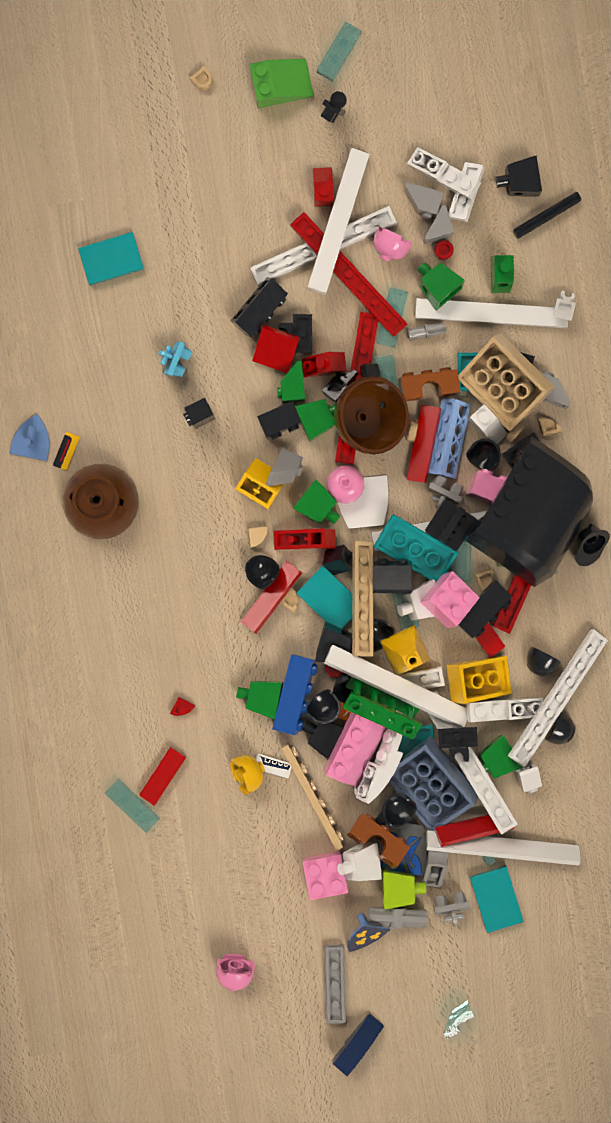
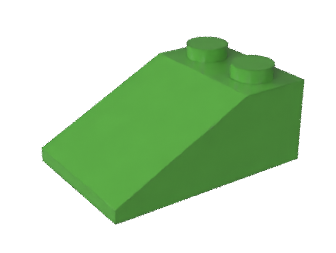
M306 59L265 60L250 64V73L258 109L314 97Z

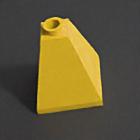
M415 625L380 641L396 675L407 672L430 660Z

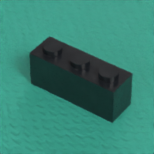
M266 277L230 322L246 336L252 338V336H256L261 331L263 323L265 321L268 322L273 317V311L284 304L288 293L272 278Z
M493 580L478 596V601L458 624L470 638L475 636L478 638L485 631L483 627L488 622L491 624L498 617L496 613L501 608L505 610L511 604L510 599L513 596L496 580Z

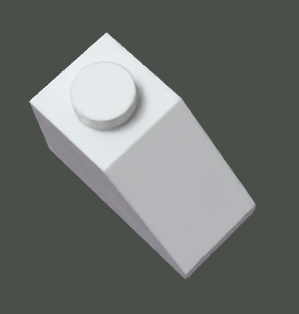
M485 405L481 406L468 419L484 438H489L496 444L508 435L498 418Z
M530 762L525 768L522 767L515 770L517 780L523 792L530 794L538 791V787L542 786L538 766Z

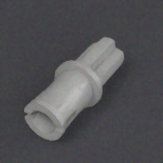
M442 322L432 325L424 324V326L411 329L408 328L409 341L425 337L429 339L430 336L445 334L446 326Z

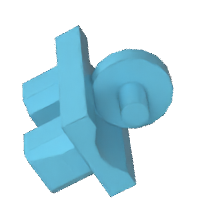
M175 342L173 349L167 345L165 352L159 350L158 355L162 356L160 364L166 365L163 374L167 376H183L185 367L177 363L179 358L186 361L189 360L192 353L190 349L184 346L185 343Z

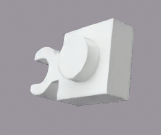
M562 291L560 298H557L553 317L571 321L576 305L574 303L575 294L572 293L571 297H566L564 295L565 291Z

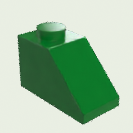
M302 361L296 362L281 380V387H277L278 399L282 398V403L305 401Z

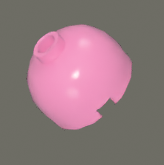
M380 226L374 236L375 250L380 253L379 257L388 262L390 259L399 260L405 257L413 244L409 240H404L402 236L385 228L382 229Z
M349 465L335 468L327 479L329 494L342 504L357 501L365 488L362 474L356 468Z
M226 954L223 959L220 960L219 958L217 960L216 977L219 983L230 991L241 990L251 983L255 964L251 959L250 962L245 960L243 955Z

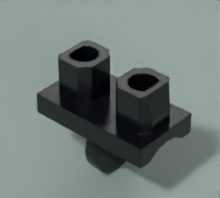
M336 91L331 95L330 101L325 99L322 103L325 109L321 117L334 123L338 115L343 116L346 111L341 108L347 103L346 95L343 92Z

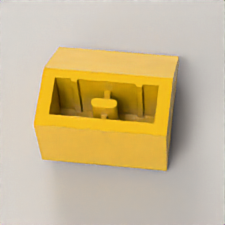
M255 458L235 490L269 510L284 484L267 486L266 482L272 467Z

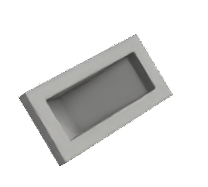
M442 205L423 243L429 244L453 236L454 230L445 205Z

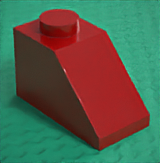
M332 167L313 168L314 207L333 206Z

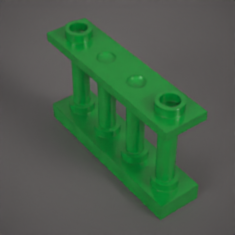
M352 676L349 677L346 687L353 690V692L351 691L345 701L343 709L412 740L415 738L422 726V723L413 719L420 710L419 708Z

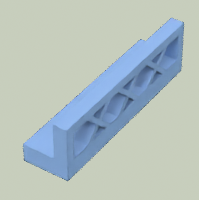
M442 398L440 405L441 414L428 474L456 479L471 404L457 399ZM460 406L463 407V412L461 416L458 413ZM458 425V427H459V432H458V434L456 435V434H455V427ZM454 444V446H455V451H454V453L452 454V452H451V446ZM450 463L451 471L447 473V466Z

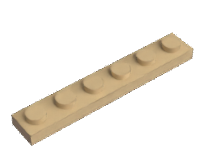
M352 542V656H373V542Z
M289 743L282 746V750L336 851L343 848L342 842L345 840L341 832H336L333 825L336 823L331 814H326L324 810L326 804L322 797H317L315 793L317 788L313 780L309 781L305 775L308 771L304 763L300 764L296 757L299 754L294 746L290 747Z

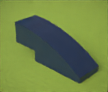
M369 1013L344 1042L345 1045L332 1059V1064L348 1077L378 1037L384 1025Z

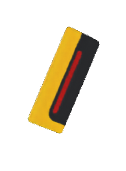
M69 432L65 433L53 466L65 471L68 469L80 439L79 436Z

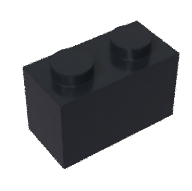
M206 398L184 407L186 413L183 415L188 425H193L195 429L215 420Z
M293 401L257 416L266 439L271 438V440L281 437V433L287 430L289 433L298 430L299 425L302 424Z

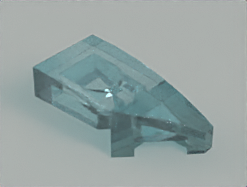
M468 1001L451 1012L444 1030L446 1039L461 1032L459 1024L475 1017Z

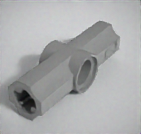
M404 906L391 909L369 907L368 925H384L394 929H404L406 927L423 928L427 925V910L407 909Z

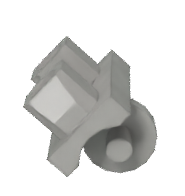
M438 475L433 483L429 484L427 489L441 495L439 497L433 494L431 498L437 502L435 508L439 509L445 498L457 504L460 503L463 486L454 483L451 490L448 491L443 488L447 479Z
M464 893L453 894L455 904L451 905L447 904L446 895L436 897L435 916L451 913V915L444 916L445 922L452 921L453 926H457V920L464 919L463 913L456 914L455 912L469 910L470 908L469 901H466Z

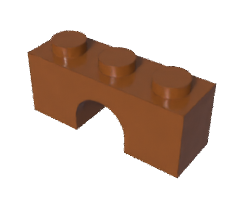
M451 367L441 368L440 372L424 370L418 375H414V372L402 374L403 377L398 379L399 390L404 395L406 402L423 398L422 387L424 384L435 386L438 397L457 395L461 392L457 369L451 370Z
M362 813L347 833V836L361 846L366 844L369 838L379 839L383 850L378 858L395 869L410 847L406 845L407 842L403 838L392 835L388 827L377 824L374 817Z

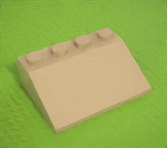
M502 333L493 336L458 375L459 381L510 432L555 388Z

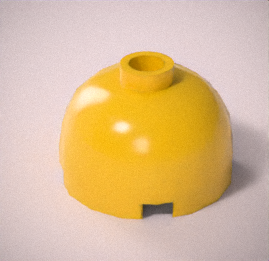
M241 755L231 759L230 770L234 781L238 780L241 786H238L239 790L244 795L257 790L263 782V772H265L262 762H258L250 755Z

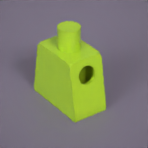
M382 869L384 909L415 904V894H426V883L415 882L414 874Z

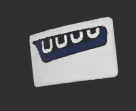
M262 754L257 755L256 760L262 762L265 772L289 778L292 768L290 763Z

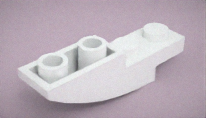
M418 147L407 163L441 186L469 199H472L481 185L478 179L450 166L446 161Z
M543 698L498 699L467 703V721L482 722L533 718L543 703Z
M386 728L379 751L376 754L375 762L368 761L364 769L363 778L357 789V799L369 804L388 784L403 755L402 752L398 751L403 735Z

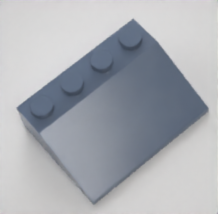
M431 736L401 758L395 773L389 781L397 793L407 795L416 803L417 810L415 814L427 829L435 831V827L443 826L473 807L478 800V795L470 782L454 763L449 762V757L441 748L439 749V745Z

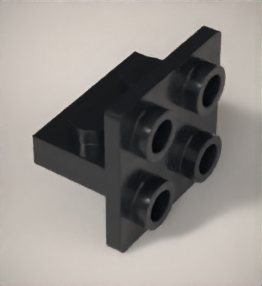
M445 499L426 527L425 532L457 551L463 543V537L470 525L477 518L467 513L462 507L456 506Z

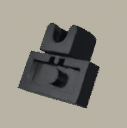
M293 314V324H278L279 330H284L288 334L300 337L295 353L312 354V314Z
M477 727L438 729L439 749L449 748L450 763L454 762L455 754L461 753L464 761L469 762L468 747H478Z

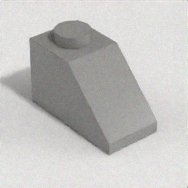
M406 182L404 191L417 214L427 220L435 219L443 192Z
M543 371L541 374L555 387L543 401L564 409L568 408L570 401L559 379L555 378L553 373Z
M282 448L266 485L274 486L293 482L295 476H300L304 467L301 465L303 457Z
M427 851L425 872L422 879L426 886L441 888L448 866V852Z

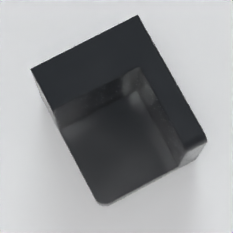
M344 544L336 546L334 549H327L322 565L332 575L351 571L352 552Z

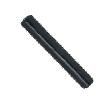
M575 192L513 230L517 239L521 238L581 201V196L578 192Z

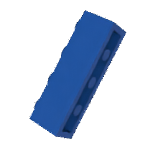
M291 654L273 730L291 735H297L298 732L302 731L304 724L302 716L303 713H306L309 702H306L307 696L311 694L313 689V683H311L312 676L316 675L318 669L314 659Z

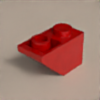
M325 352L303 358L304 378L346 372L345 352Z

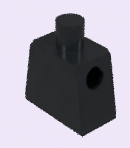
M537 155L508 164L505 168V175L495 177L496 187H507L509 196H540L542 187Z
M324 622L315 654V661L324 663L332 645L352 654V633Z
M307 720L302 731L311 735L308 744L328 760L344 726L333 722L315 725Z

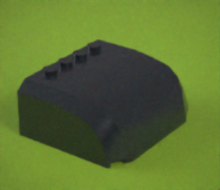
M530 437L516 449L510 459V462L514 464L513 469L485 515L470 525L463 540L531 586L536 587L554 575L590 512L593 503V491L590 480L583 472L534 437Z

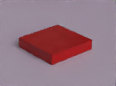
M263 325L252 361L288 373L300 337Z

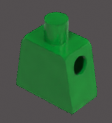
M514 255L491 256V293H510L514 283Z
M423 263L418 268V272L423 276L419 287L436 311L463 289L465 280L442 263L437 264L433 269L427 263Z
M323 399L295 406L309 442L335 426L333 417L336 404L328 406L326 400Z
M317 480L312 483L293 507L295 511L319 524L325 518L332 524H335L341 517L332 509L337 503L336 500Z
M251 681L249 689L238 687L236 698L247 700L246 709L275 719L282 682Z
M503 734L498 735L478 753L483 761L481 764L486 773L490 772L494 779L522 768V766L508 757L512 748Z

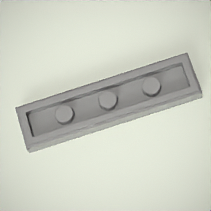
M344 944L325 945L327 1024L346 1023Z

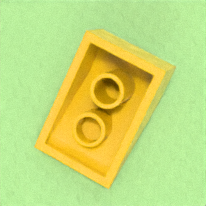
M507 656L463 661L447 665L451 701L454 703L466 704L512 694Z

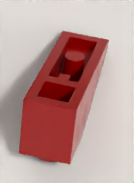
M335 529L274 531V550L336 548Z

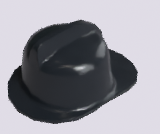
M591 523L579 533V548L575 555V561L578 565L589 566L598 560L610 539L608 531L600 530Z

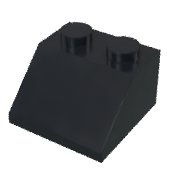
M380 558L377 561H373V593H412V561H408L406 558H399L396 561Z

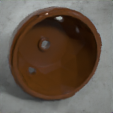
M363 377L352 382L340 394L335 405L334 421L338 434L348 446L361 453L375 455L393 449L404 437L409 427L408 405L404 395L392 382L382 377ZM379 402H382L384 404L383 408H381ZM360 414H363V416H364V419H363V420H360V418H359Z
M93 464L78 470L67 482L62 496L63 510L71 526L82 535L93 539H108L123 533L132 524L139 506L138 492L132 479L123 470L109 464ZM95 496L100 497L99 503H94L93 498ZM120 499L124 500L123 506H120Z

